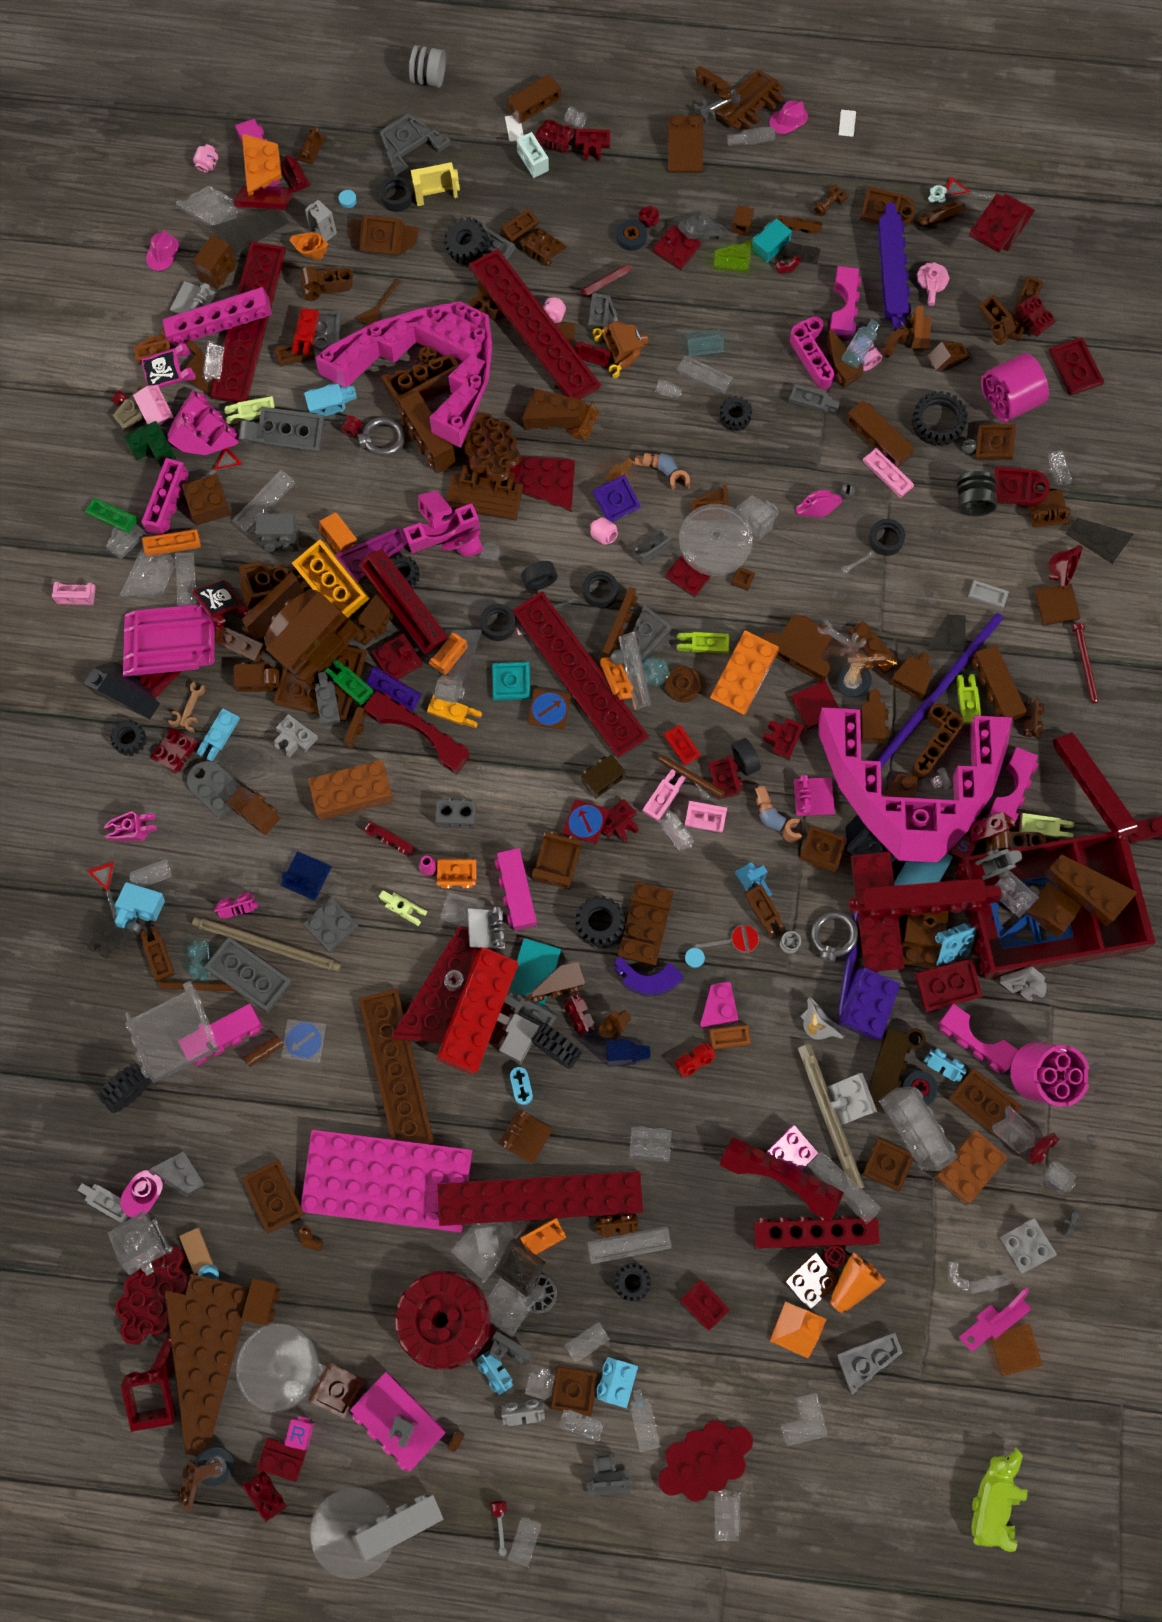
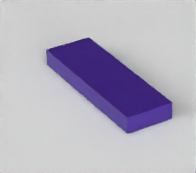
M372 667L366 681L367 685L380 693L388 694L392 700L403 704L411 711L416 709L422 696L420 692L377 667Z

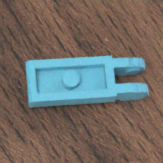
M222 708L205 736L204 741L198 748L197 754L203 756L209 745L213 747L208 753L207 759L213 761L239 722V716Z

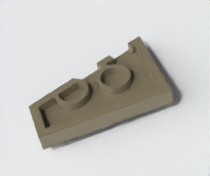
M145 376L140 385L133 389V394L129 399H125L113 415V418L124 432L144 419L133 395L147 386ZM161 391L166 403L169 402L167 397Z

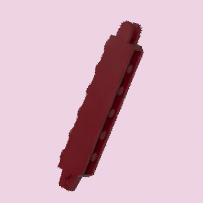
M981 879L866 888L863 892L864 896L849 899L850 913L865 914V917H870L871 919H879L882 916L900 917L904 914L918 916L922 913L940 914L942 911L958 913L968 909L980 911L986 908V904L1000 901L1002 890L998 886H985V882Z

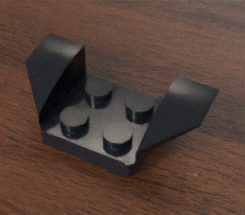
M858 814L845 827L846 848L851 856L890 852L865 826ZM890 852L893 878L897 879L906 861H899Z

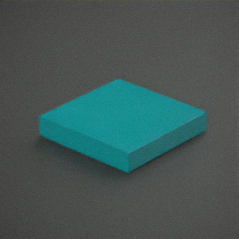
M529 662L492 663L493 701L531 699Z

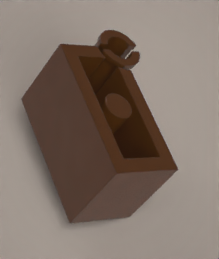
M993 294L978 305L982 318L991 327L994 343L996 345H1003L1008 340L1007 335L1014 331L1016 327L1012 315Z

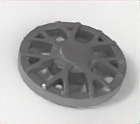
M543 1274L530 1275L523 1280L519 1287V1301L531 1313H545L556 1302V1286L549 1277ZM533 1278L536 1285L531 1288L527 1281ZM540 1278L546 1279L543 1287L538 1285ZM552 1286L554 1292L546 1294L545 1288ZM522 1289H529V1295H522ZM546 1296L552 1299L549 1306L543 1302ZM531 1298L533 1303L527 1307L524 1302ZM536 1302H541L542 1310H535Z

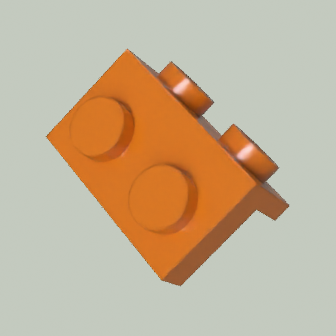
M437 859V885H441V888H452L453 885H461V888H472V885H476V859Z

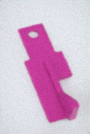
M1025 1288L1000 1313L992 1305L987 1307L976 1316L978 1322L959 1336L960 1340L973 1352L991 1336L997 1339L1032 1310L1024 1301L1029 1290ZM972 1337L974 1343H969L967 1338Z

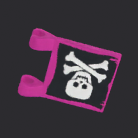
M185 343L178 345L175 349L141 359L147 386L158 385L159 388L180 381H189L196 378L192 368H186L182 372L180 369L178 356H188L190 354V350Z

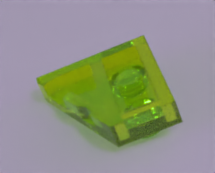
M746 240V243L738 246L734 244L728 248L715 250L713 270L748 273L752 240Z

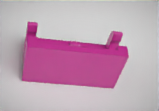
M437 490L418 495L419 511L433 529L450 522L449 518L442 520V517L451 514L452 508Z

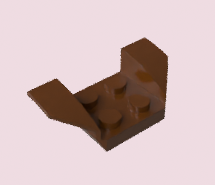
M364 215L362 220H350L348 236L361 252L399 256L417 244L419 227L405 225L404 221L400 219Z

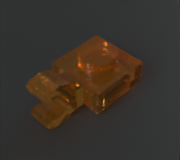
M628 457L621 467L616 463L604 479L610 482L624 474L628 479L630 475L626 471L634 461Z

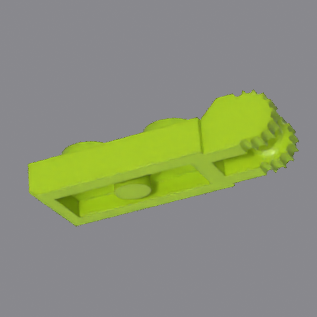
M703 632L677 634V639L680 641L692 640V644H678V651L729 654L730 634Z
M969 674V687H964L963 676L957 675L959 708L963 719L962 726L970 725L974 716H981L978 687H976L974 674Z

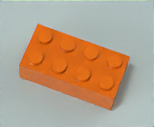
M745 630L710 699L745 717L779 652V647Z

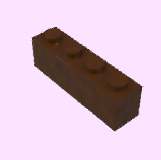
M863 400L848 412L846 422L874 449H879L897 468L912 456L914 451L912 443L909 440H905L900 435V432L887 422L884 416H880L871 404Z
M994 645L975 652L972 658V665L980 675L979 681L981 685L985 686L989 703L993 704L995 717H1011L1012 721L1023 718L1027 711L998 646Z

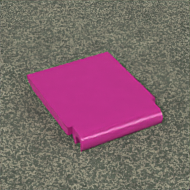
M201 604L200 606L188 605L136 610L125 614L123 676L199 669V666L212 665L215 662V626Z

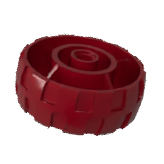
M435 1271L423 1275L410 1284V1287L402 1293L397 1303L398 1309L396 1316H394V1326L398 1334V1342L413 1361L426 1368L450 1370L460 1367L477 1356L488 1339L491 1329L489 1303L480 1287L460 1273ZM447 1314L448 1324L443 1326L441 1319Z

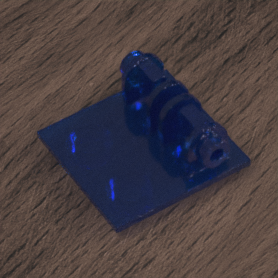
M297 851L288 871H284L281 879L283 881L280 886L315 901L332 866Z

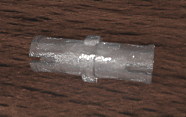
M1006 1272L992 1277L987 1275L984 1279L967 1282L968 1289L971 1288L969 1290L970 1294L974 1295L984 1291L993 1292L996 1288L1011 1286L1012 1283L1011 1278L1008 1279L1010 1277L1009 1273Z

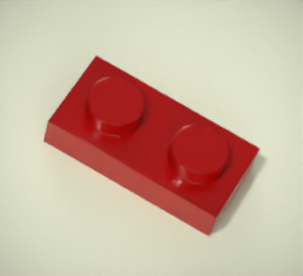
M680 724L664 734L665 739L684 766L701 757V754Z

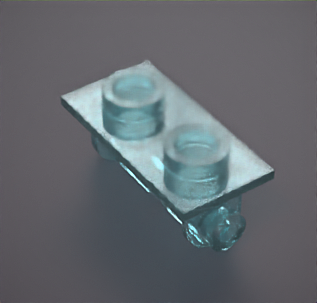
M194 940L191 946L188 947V956L191 957L192 965L189 966V976L192 977V982H195L198 978H200V981H207L210 972L204 967L208 962H202V959H209V945H207L206 941H199V944H197V940Z

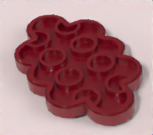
M171 1245L173 1247L171 1253H166L165 1247H163L157 1256H142L136 1262L135 1274L125 1280V1294L116 1301L115 1312L123 1320L120 1335L126 1343L132 1345L140 1344L146 1339L148 1334L159 1335L166 1332L169 1328L165 1292L167 1290L184 1294L190 1279L188 1273L181 1269L185 1256L179 1247Z
M716 1420L708 1422L702 1431H689L683 1442L672 1443L667 1448L665 1458L668 1466L658 1476L660 1489L663 1493L670 1496L683 1492L687 1499L694 1502L703 1500L708 1495L709 1490L713 1492L722 1491L726 1487L728 1479L735 1480L744 1474L746 1462L743 1455L752 1448V1434L742 1426H736L728 1430L724 1423Z

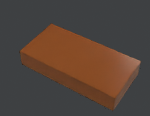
M748 1025L709 1030L710 1043L713 1050L751 1045Z

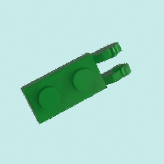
M335 659L332 663L341 672L336 675L329 668H326L324 672L361 706L374 691L349 668L344 667Z

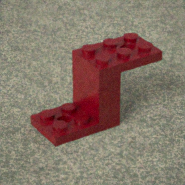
M996 193L968 236L998 253L1002 249L1008 252L1033 216L1035 209L1006 193L1004 196Z

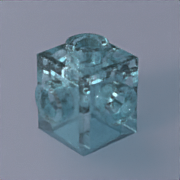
M652 657L637 667L643 684L658 686L665 682L664 679L670 676L664 659Z

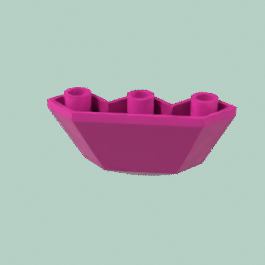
M194 390L189 394L175 416L167 434L168 441L182 452L207 455L239 443L237 431L226 423L222 418V414L214 409L204 394L201 392L197 393Z

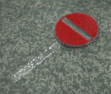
M742 924L733 930L731 939L695 945V948L732 943L737 951L749 953L758 947L760 936L753 926Z

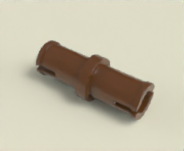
M277 1035L265 1044L258 1045L259 1048L243 1058L249 1067H252V1065L260 1060L269 1058L271 1053L283 1047L284 1044Z

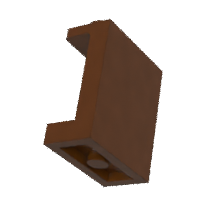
M544 832V839L536 867L532 873V880L570 890L582 842L573 836L566 838L560 836L557 832Z

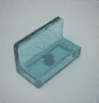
M720 329L685 334L689 356L724 352L723 334Z

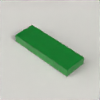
M94 498L85 510L88 516L129 534L138 521L136 516L97 498Z

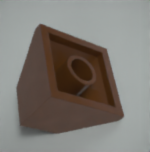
M1048 882L1025 913L1059 937L1076 917L1081 905Z

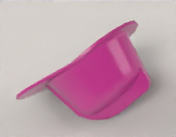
M794 100L785 103L783 108L771 116L769 120L771 130L778 134H787L805 124L808 114L804 109V103Z
M165 230L155 234L151 239L150 248L146 256L147 265L154 271H162L170 267L179 249L178 240L169 235Z
M475 530L447 540L441 548L445 551L455 549L463 557L474 556L483 551L479 538L481 530Z
M149 1170L137 1173L121 1196L120 1206L122 1211L132 1218H140L146 1215L162 1191L161 1178L156 1174L154 1176L151 1175Z

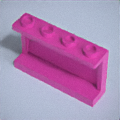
M388 1371L379 1378L350 1410L353 1413L351 1416L353 1420L359 1425L363 1423L368 1428L366 1433L373 1440L378 1439L383 1444L381 1448L389 1456L393 1454L398 1459L396 1464L403 1471L407 1469L410 1472L447 1432ZM398 1414L418 1423L408 1446L405 1448L398 1446L402 1435L398 1436L397 1434L391 1439L389 1438L390 1430L395 1422L393 1419Z

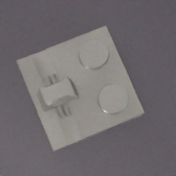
M863 1073L827 1087L832 1100L830 1102L833 1110H836L841 1125L877 1112Z

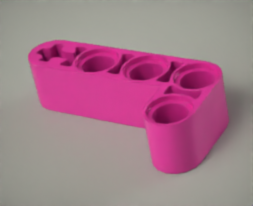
M811 317L793 326L790 343L816 385L820 389H828L832 385L834 371L815 342L821 336L823 321L819 317Z

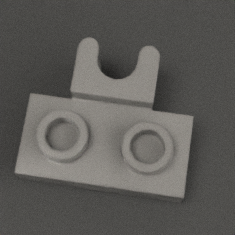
M288 714L276 727V731L280 735L275 739L274 746L276 749L287 746L286 756L291 757L298 747L306 752L317 741L318 736Z
M1033 967L1001 976L1000 983L1012 993L1021 991V995L1028 1001L1033 1000L1032 994L1043 998L1047 988L1044 982L1045 977Z

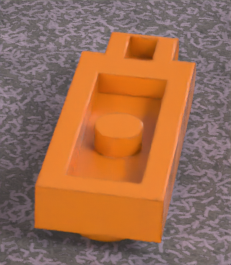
M610 657L601 658L600 665L613 694H617L620 700L632 698L631 692L633 688L623 665L613 664Z

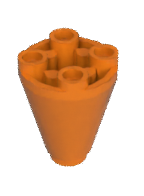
M855 1252L849 1257L833 1291L832 1299L829 1302L840 1313L852 1308L880 1288L886 1281L882 1275L876 1272L877 1269L871 1263H863V1259Z

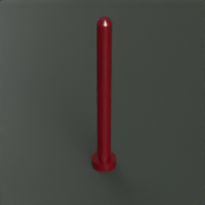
M1079 623L1071 628L1072 632L1076 633L1090 700L1093 704L1098 703V695L1083 630L1086 628L1084 623Z

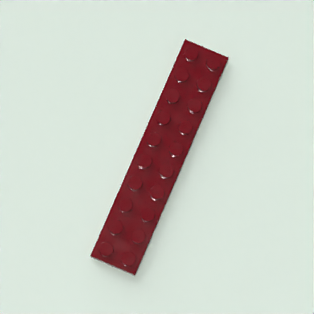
M251 242L237 295L263 287L269 297L272 308L286 248ZM269 316L228 329L210 395L212 399L233 403L248 401Z
M499 249L469 264L471 272L565 396L581 400L600 389V382Z
M543 591L512 610L518 623L617 759L649 739V735L624 701L620 700L617 694H613L607 678Z
M640 1171L437 1184L439 1226L643 1213Z

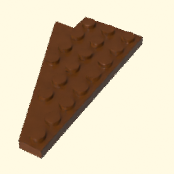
M194 1274L190 1275L185 1295L166 1290L165 1296L185 1454L198 1457L201 1451L210 1447L243 1324L241 1319L250 1287Z

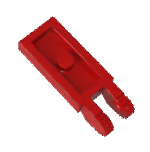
M301 308L292 347L293 354H297L300 344H304L303 354L309 355L320 316L318 310Z

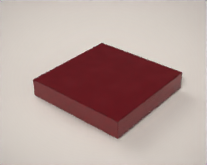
M826 681L791 695V699L807 730L819 725V716L822 708H839Z

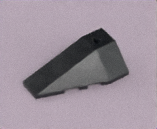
M114 661L93 668L83 683L94 694L148 719H151L160 705L135 676H123V666Z

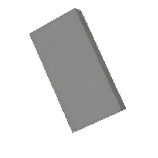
M973 580L967 599L1003 610L1009 591Z

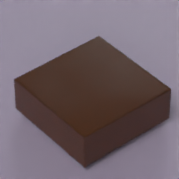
M738 567L731 585L748 591L755 573Z

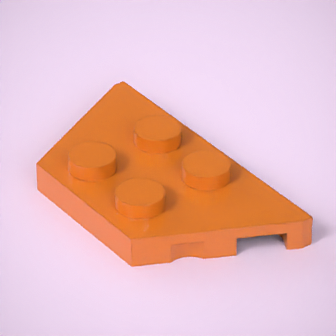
M242 134L247 192L250 196L254 194V190L261 186L265 188L271 182H276L282 178L278 144Z

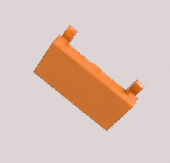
M336 512L319 521V532L336 554L354 547L353 544L357 542V538Z
M451 632L441 649L429 660V665L446 676L468 648L467 640Z
M556 1218L520 1239L531 1258L567 1237Z

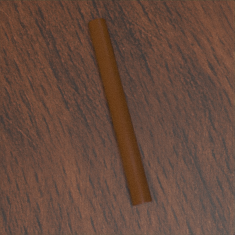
M661 754L658 757V761L718 797L722 798L725 791L664 755Z
M159 982V989L235 991L225 983Z

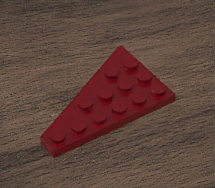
M459 926L392 1034V1039L431 1043L443 1042L477 954V948L469 946L468 927Z

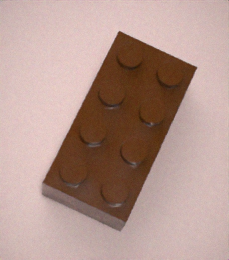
M416 391L400 399V408H398L401 415L400 420L404 427L409 428L411 439L413 441L416 440L419 444L417 447L422 455L425 454L427 457L426 462L430 469L434 468L438 474L455 465L456 461L452 444L431 431L430 416L432 413L420 393Z

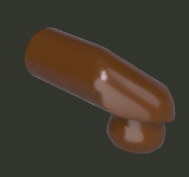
M302 1225L298 1230V1237L302 1246L321 1252L324 1242L314 1239L309 1226Z

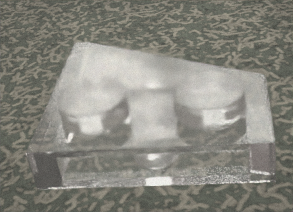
M136 524L129 534L113 528L112 536L106 547L121 560L147 534Z

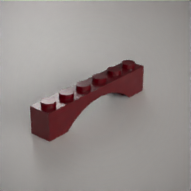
M376 691L363 708L366 715L379 724L402 725L419 732L435 748L441 765L455 775L460 772L470 758L466 746L461 743L456 744L448 734H441L433 724H426L418 714H411L403 704L399 702L396 704L384 692L381 694Z
M732 1137L719 1164L736 1174H758L783 1183L804 1200L811 1212L830 1222L844 1194L843 1191L735 1137Z

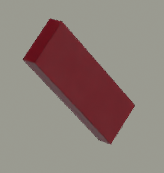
M623 265L580 289L581 295L587 296L632 270L630 265Z

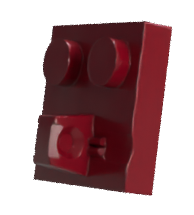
M672 225L655 245L653 253L681 271L701 247V242L697 239H688L677 226Z
M404 633L372 651V655L381 669L397 680L423 666L421 659Z

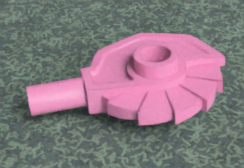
M935 262L925 263L924 266L919 268L917 273L918 284L920 283L921 287L927 291L929 306L935 305L936 293L943 291L950 279L946 268Z

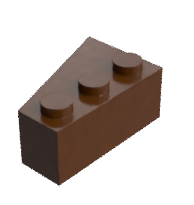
M534 389L522 421L526 430H532V428H542L544 430L548 429V427H559V429L582 428L588 410L583 400Z

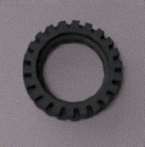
M934 391L931 395L928 393L919 400L914 409L912 427L915 429L916 435L920 434L919 438L921 440L926 439L925 443L927 444L931 441L933 446H936L937 443H939V446H944L945 443L949 445L952 441L955 442L965 429L968 415L967 411H965L966 407L962 405L961 399L957 401L956 395L950 397L951 393L949 392L946 395H943L944 391H939L938 394ZM933 405L946 406L956 415V426L949 432L933 431L923 422L922 414L924 410Z

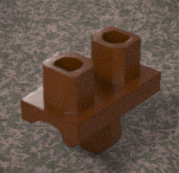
M625 1009L620 1013L614 1010L599 1026L598 1032L602 1038H611L614 1041L627 1027L626 1024L632 1018Z

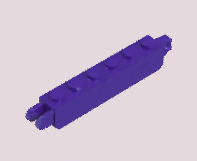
M890 202L885 207L884 215L879 219L877 230L884 318L887 321H891L893 331H896L906 324L907 316L911 313V303H908L907 298L910 295V288L906 286L908 270H905L907 254H904L903 249L906 246V239L902 237L904 221H901V214H897L896 205Z

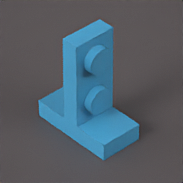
M751 862L735 871L736 876L746 891L761 883L768 896H772L771 891L764 882L768 873L764 865L758 868V866H754Z

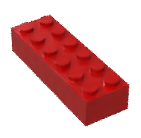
M482 947L477 952L435 1059L436 1061L470 1075L478 1072L519 962L485 947Z

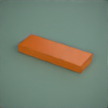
M197 529L142 538L145 556L201 548Z

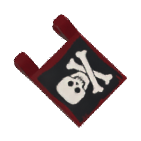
M225 580L192 590L193 595L210 616L217 630L224 628L222 624L225 623V619L222 615L237 611L242 620L250 612L249 608L241 603Z

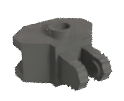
M997 848L988 852V857L975 863L976 865L982 864L986 874L982 876L983 880L995 875L1001 878L1010 874L1008 870L1016 867L1014 863L1022 859V854L1019 850L1009 852L1008 849L1000 851Z

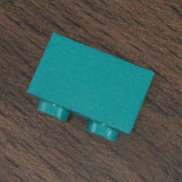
M775 219L772 223H768L762 233L755 235L752 240L751 251L768 263L790 242L792 231L778 219Z

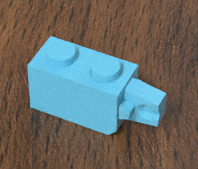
M329 384L323 388L304 392L309 412L324 416L343 412L346 408L345 403L357 398L354 386L345 388L340 387L339 384Z

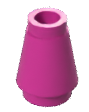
M423 856L419 864L420 872L425 876L434 875L437 872V861L430 856Z

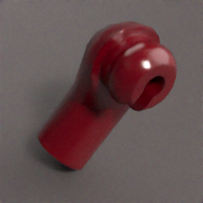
M794 256L788 264L779 261L776 263L775 268L780 274L793 272L801 263V259L798 256Z

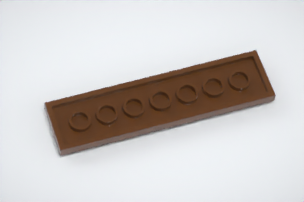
M398 989L359 998L391 1139L434 1144L411 1042L392 1039V1034L404 1016Z

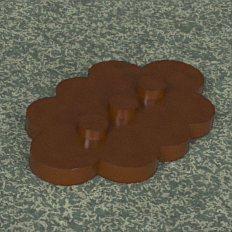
M488 413L476 414L463 442L464 455L469 458V467L474 472L486 473L492 481H504L510 475V468L515 467L520 462V452L516 449L517 439L511 435V426L507 422L495 421Z

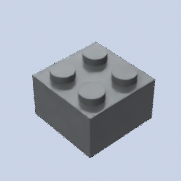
M257 514L256 537L262 550L270 552L275 550L288 552L299 550L300 529L294 514Z

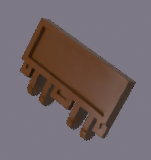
M757 70L736 89V95L740 94V102H730L715 110V117L736 130L741 127L750 131L752 129L751 123L755 125L759 123V116L755 114L763 106L773 110L776 107L774 102L781 103L783 101L782 95L779 94L783 89V85L779 84L777 79Z
M463 465L461 476L458 473H452L446 502L452 510L472 503L476 513L479 515L517 521L523 484L516 483L514 491L512 490L515 473L510 472L507 487L501 486L502 481L496 482L495 485V481L480 477L479 484L477 485L479 473L474 471L471 481L466 480L468 465Z

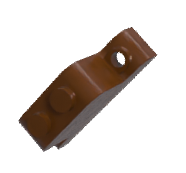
M794 615L781 635L774 632H767L763 635L762 639L779 647V652L775 658L820 682L826 680L830 671V665L822 659V656L831 640V633L827 627L821 624L817 625L807 616Z

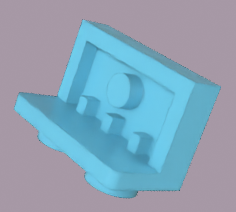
M607 1357L603 1365L601 1381L597 1387L596 1399L627 1408L638 1366Z

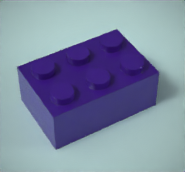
M867 968L857 970L837 1025L871 1040L881 1039L901 983Z

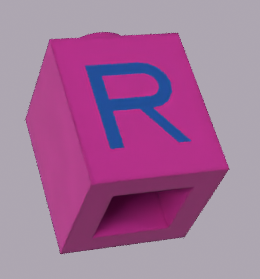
M298 1415L297 1419H291L285 1446L307 1450L315 1423L309 1422L310 1418Z

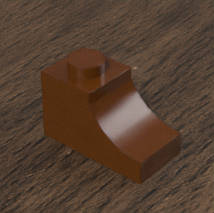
M941 342L927 357L934 369L947 370L954 364L965 362L970 358V355L962 343Z

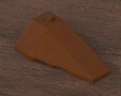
M260 562L239 565L241 591L247 608L255 607L290 573H293L298 579L304 592L312 589L295 566L292 568L281 567L278 564L270 566L263 565L264 563Z

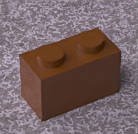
M252 1278L241 1320L269 1326L270 1322L274 1321L276 1310H273L275 1301L278 1302L280 1299V1284Z

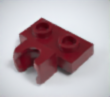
M576 129V148H584V161L588 160L590 154H594L598 162L601 160V149H610V130Z
M786 718L784 725L769 721L768 729L774 733H764L762 740L774 746L772 754L790 760L804 725Z
M625 799L610 810L602 829V833L607 838L616 833L624 843L627 842L625 833L627 830H631L635 834L639 831L637 824L632 820L637 813Z

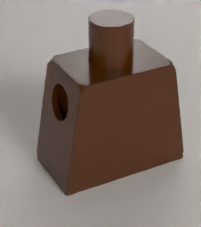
M924 652L920 653L918 659L909 656L893 675L890 685L921 701L934 669L928 665L931 657Z

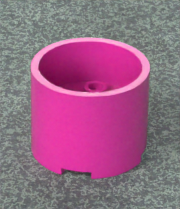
M1023 353L987 370L985 375L981 377L984 399L988 398L989 403L993 407L991 412L1002 422L1012 420L1045 404L1049 397V387L1044 371L1037 360L1027 353Z
M1039 1041L1031 1042L1019 1049L1014 1056L1011 1065V1080L1016 1091L1029 1101L1058 1107L1071 1106L1082 1099L1088 1089L1087 1069H1089V1065L1083 1054L1074 1047Z

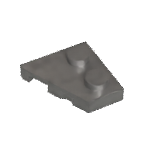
M184 1151L149 1170L151 1175L154 1176L156 1174L165 1180V1184L175 1188L177 1192L185 1197L200 1190L205 1185Z

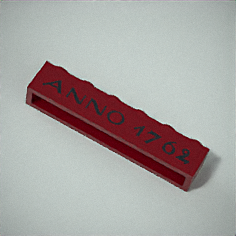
M383 549L368 554L359 566L424 654L439 648L449 637Z

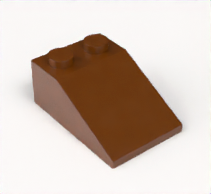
M668 115V173H702L703 115Z

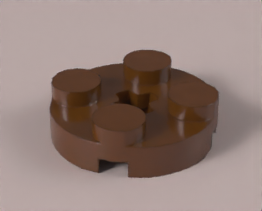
M902 325L901 329L898 328L886 340L885 344L887 346L884 349L882 347L879 349L880 354L883 357L890 358L896 351L897 345H902L908 339L909 329L905 325Z

